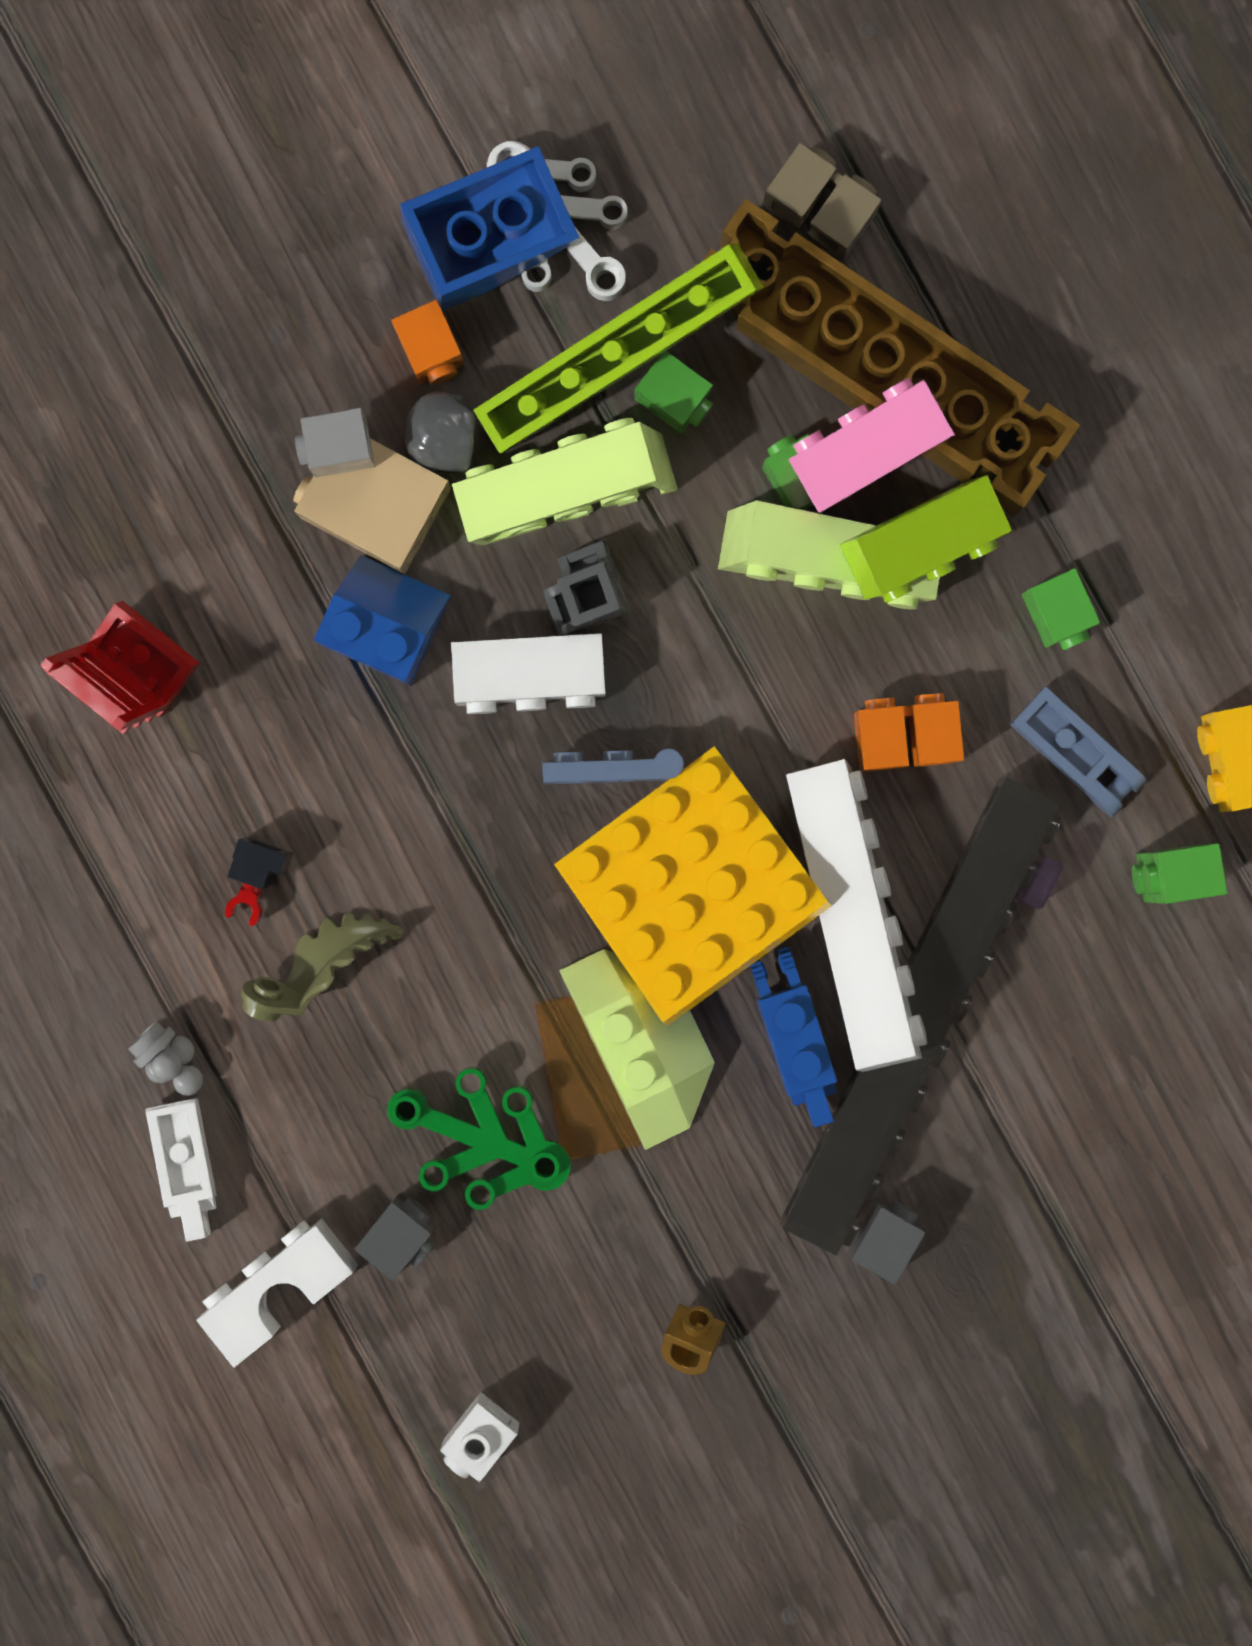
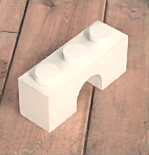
M322 1218L311 1227L305 1220L281 1238L282 1242L286 1245L285 1248L272 1258H270L266 1251L241 1270L247 1277L233 1289L227 1283H224L202 1301L207 1310L196 1321L233 1368L270 1340L281 1327L267 1307L266 1298L270 1287L282 1283L294 1285L314 1305L349 1277L357 1268L358 1263Z

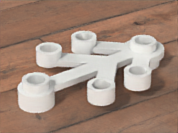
M503 142L491 151L487 167L530 149L520 142ZM576 158L572 161L545 159L554 181H567L569 186L578 192L588 191L594 186L596 182V168L589 159ZM578 168H586L591 173L589 179L584 182L576 181L572 174ZM561 196L571 218L600 221L602 226L610 230L621 228L627 220V205L618 196H607L603 200ZM615 205L621 209L622 214L616 220L607 219L603 214L605 208ZM576 229L579 241L566 249L586 272L588 291L593 297L601 301H610L617 298L623 292L626 283L625 270L622 264L611 257H600ZM548 258L532 267H538L545 271L546 275L542 281L535 283L528 279L527 274L532 268L521 273L523 283L529 290L540 292L550 285L552 276L550 266L547 263ZM603 274H609L615 279V284L610 289H602L597 285V279Z

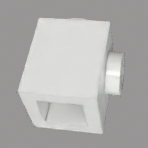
M480 1392L443 1440L440 1452L445 1455L443 1459L445 1464L460 1477L467 1478L471 1475L480 1483L517 1436L519 1422Z

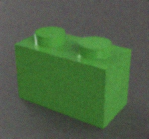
M1219 843L1194 844L1136 854L1137 864L1132 865L1131 869L1133 886L1137 894H1143V901L1146 903L1169 904L1227 894Z

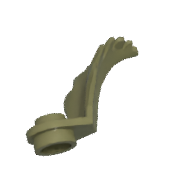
M346 913L343 915L340 927H337L332 919L326 918L320 924L317 938L310 934H304L299 939L295 949L291 972L284 982H279L269 977H259L256 980H250L243 984L240 993L243 999L242 1009L249 1016L262 1021H276L280 1018L281 1014L301 1016L310 1001L331 986L334 979V971L348 966L354 961L355 953L370 950L374 945L373 943L384 944L390 939H400L404 930L400 926L390 924L385 918H381L376 922L369 913L363 914L359 921L356 920L354 913Z

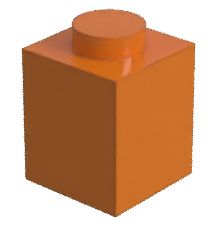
M437 299L391 320L420 385L427 381L431 385L444 383L458 374L456 368L465 365Z

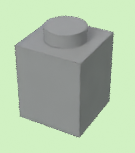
M361 408L300 419L303 434L295 435L300 465L308 464L309 470L315 477L375 467L367 418Z

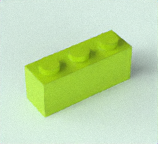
M985 475L954 487L839 545L864 600L882 596L884 602L887 603L913 591L910 582L923 575H926L927 580L931 581L956 569L953 560L967 553L970 559L973 560L994 551L999 547L996 539L1011 532L1012 529L988 476Z

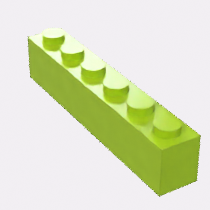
M729 244L473 411L498 452L503 453L516 447L762 290L764 286L739 244Z

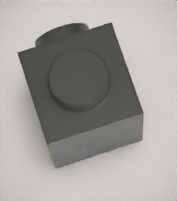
M396 1196L354 1250L390 1280L394 1281L408 1262L417 1268L435 1245L428 1239L435 1228L428 1221L432 1215L413 1198L408 1197L404 1202L400 1197Z

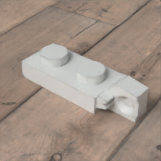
M198 1098L146 1108V1117L164 1208L168 1207L171 1218L181 1216L186 1242L207 1238V1236L211 1235L207 1211L217 1208L215 1199L217 1194Z

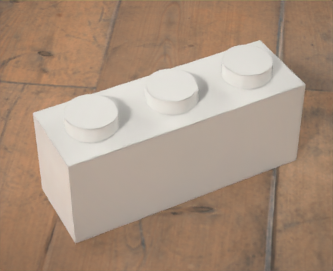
M602 634L451 642L454 703L457 706H466L467 714L496 713V704L516 703L517 711L545 710L546 701L566 700V708H588L596 706V698L606 697Z

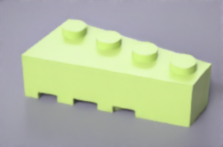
M625 418L605 425L606 433L589 439L586 434H576L563 438L557 442L559 449L541 454L539 449L518 453L511 457V465L496 470L494 465H484L465 472L466 480L452 484L468 542L486 545L543 529L547 526L545 518L554 516L555 522L585 517L593 511L592 504L598 502L601 503L602 507L614 505L620 507L637 502V497L640 496L639 491L651 487L658 488L661 495L677 491L678 488L662 433L641 422L634 423L633 418Z
M756 500L727 512L718 569L746 574L747 577L758 580L776 581L778 579L794 582V586L808 590L823 591L824 587L841 590V596L864 600L839 544L875 527V525ZM923 575L911 581L910 584L913 591L888 602L887 605L914 610L917 609L918 603L936 600L940 577L928 581L926 575Z

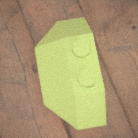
M602 949L559 970L644 1149H649L689 1129L715 1064L690 1010L670 1025H665L617 955L606 949Z

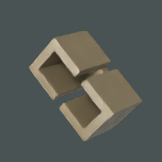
M799 143L765 191L762 206L799 231L823 195L830 189L832 193L811 221L810 226L812 228L808 232L807 237L843 262L877 214L882 199L876 196V189L862 177L853 175L850 178L846 174L842 176L836 172V162L828 153L818 147L808 149Z

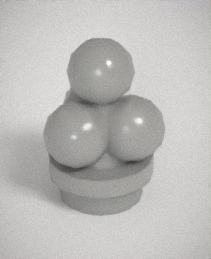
M155 1021L128 1047V1050L135 1056L133 1062L139 1068L145 1066L149 1080L163 1084L173 1079V1085L180 1094L187 1096L196 1094L202 1088L203 1075L198 1068L187 1065L194 1056V1045L186 1037L175 1036L176 1032L170 1026L164 1028Z

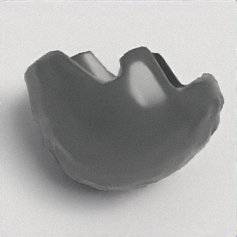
M434 391L419 398L408 412L405 419L404 442L408 455L418 465L434 472L441 471L444 473L467 472L470 469L474 448L476 416L471 410L457 402L462 401V395Z

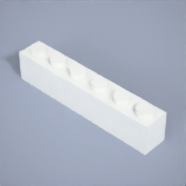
M843 759L786 774L810 877L832 906L819 916L855 1069L864 1072L920 1059L922 1056L919 1046L927 1045L926 1033L921 1016H912L907 996L915 995V989L908 965H899L895 947L903 945L902 934L896 916L888 917L884 898L891 896V890L885 868H876L872 849L879 848V840L873 819L864 820L860 801L868 799L862 773L860 770L853 772L852 767Z

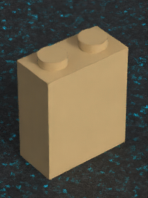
M372 439L370 440L375 467L322 477H310L308 475L304 477L293 499L298 504L294 512L301 519L404 575L452 489L448 480Z

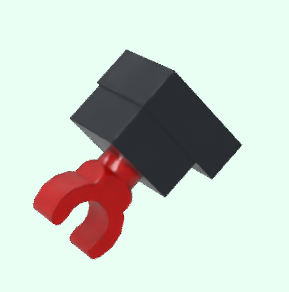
M249 837L238 839L227 877L240 881L243 885L238 895L233 897L226 905L225 916L227 918L234 916L238 904L246 903L252 910L249 925L254 926L259 923L263 914L260 902L261 891L270 887L274 873L282 874L287 872L293 853Z

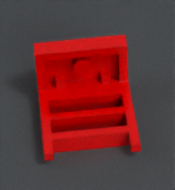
M121 601L113 605L89 642L44 659L40 666L47 674L119 732L126 734L132 726L136 729L140 727L143 721L151 722L155 715L158 717L163 716L200 662L128 604Z

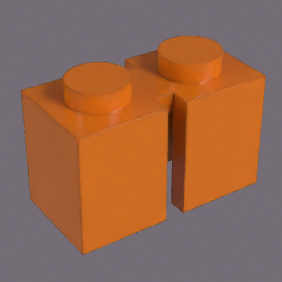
M944 693L914 696L915 705L895 707V698L866 700L865 709L853 713L859 770L867 772L899 769L909 766L905 718L909 720L913 767L952 764L964 761L959 701L945 702Z

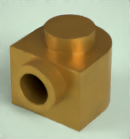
M679 1303L664 1335L661 1347V1354L664 1360L671 1367L689 1375L703 1374L708 1369L720 1343L726 1323L713 1318L712 1313L705 1307L692 1306L689 1308Z

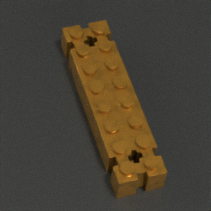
M745 198L723 230L720 248L723 249L729 244L738 243L755 273L760 269L766 275L764 280L760 279L764 286L762 290L730 309V311L738 315L736 330L853 409L865 404L870 412L887 402L882 393L896 384L910 378L915 386L924 380L955 435L921 455L962 483L967 482L972 475L977 478L987 475L1002 509L1012 517H1015L1022 511L1046 477V474L1036 467L1040 463L1045 468H1048L1056 461L1080 424L1048 402L1038 412L1024 402V399L1030 392L1026 387L795 232L789 242L778 236L776 231L779 220ZM711 248L703 261L715 254L716 251ZM1004 435L1010 437L1013 443L1009 448H1015V450L1009 449L1007 452H1003L997 446L1000 441H995V439L1000 440Z

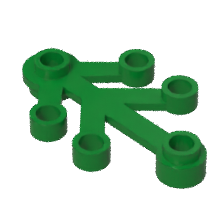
M471 1066L463 1069L458 1074L455 1085L458 1093L468 1098L480 1127L429 1107L425 1094L413 1087L400 1089L388 1102L387 1114L390 1121L396 1127L409 1130L422 1126L471 1146V1148L443 1160L434 1158L424 1163L419 1171V1181L429 1191L441 1190L449 1179L498 1158L518 1166L490 1180L485 1177H478L469 1183L465 1191V1199L468 1205L476 1210L487 1209L492 1205L496 1197L527 1184L542 1191L556 1189L569 1176L571 1170L570 1156L561 1144L546 1140L532 1108L533 1095L525 1086L515 1085L510 1087L502 1098V1107L508 1115L516 1117L526 1146L507 1138L486 1090L487 1077L478 1067ZM466 1074H474L479 1078L480 1088L478 1090L469 1091L465 1089L462 1080ZM518 1092L526 1097L527 1105L525 1108L516 1110L510 1106L509 1096L512 1093ZM403 1101L412 1103L416 1110L415 1116L409 1119L403 1118L398 1112L399 1103ZM541 1158H549L554 1162L555 1170L551 1174H542L538 1171L536 1162ZM431 1166L440 1168L443 1172V1180L439 1183H432L426 1177V1169ZM477 1185L485 1186L490 1192V1198L483 1202L477 1201L472 1195V1188Z

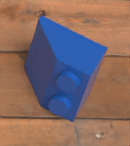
M360 555L333 595L314 641L322 647L411 686L451 599V595Z

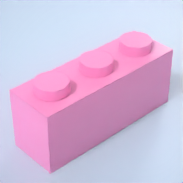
M907 378L883 392L882 394L887 402L869 412L865 404L839 418L838 421L842 428L824 438L819 430L793 445L797 455L788 460L818 513L823 512L955 435L924 380L914 386L910 378Z

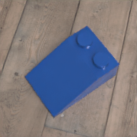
M539 146L400 204L401 222L442 312L493 290L579 241V235Z

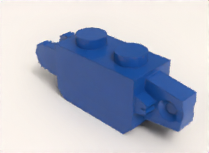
M787 947L778 950V962L782 973L785 974L788 988L771 993L767 982V971L760 959L753 963L750 969L759 994L756 1002L785 1092L791 1097L793 1106L806 1104L811 1123L815 1128L834 1122L826 1096L837 1093L834 1084L837 1082L807 986L801 983L791 951Z

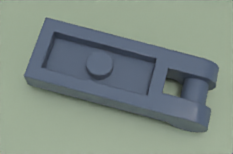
M1043 687L1009 724L1081 789L1100 810L1112 818L1123 807L1121 801L1131 790L1137 792L1146 782V778L1047 687ZM1108 767L1115 774L1116 778L1105 788L1096 779Z
M673 749L660 751L654 759L633 760V751L603 752V761H583V752L553 753V762L543 763V783L546 785L668 781L681 773L684 763L679 752Z

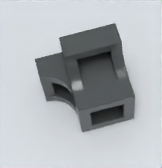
M603 540L557 558L561 578L557 579L558 583L542 590L559 636H569L631 612L607 542Z

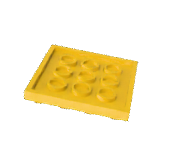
M715 746L685 767L677 777L666 781L554 864L658 1017L667 1026L832 907Z

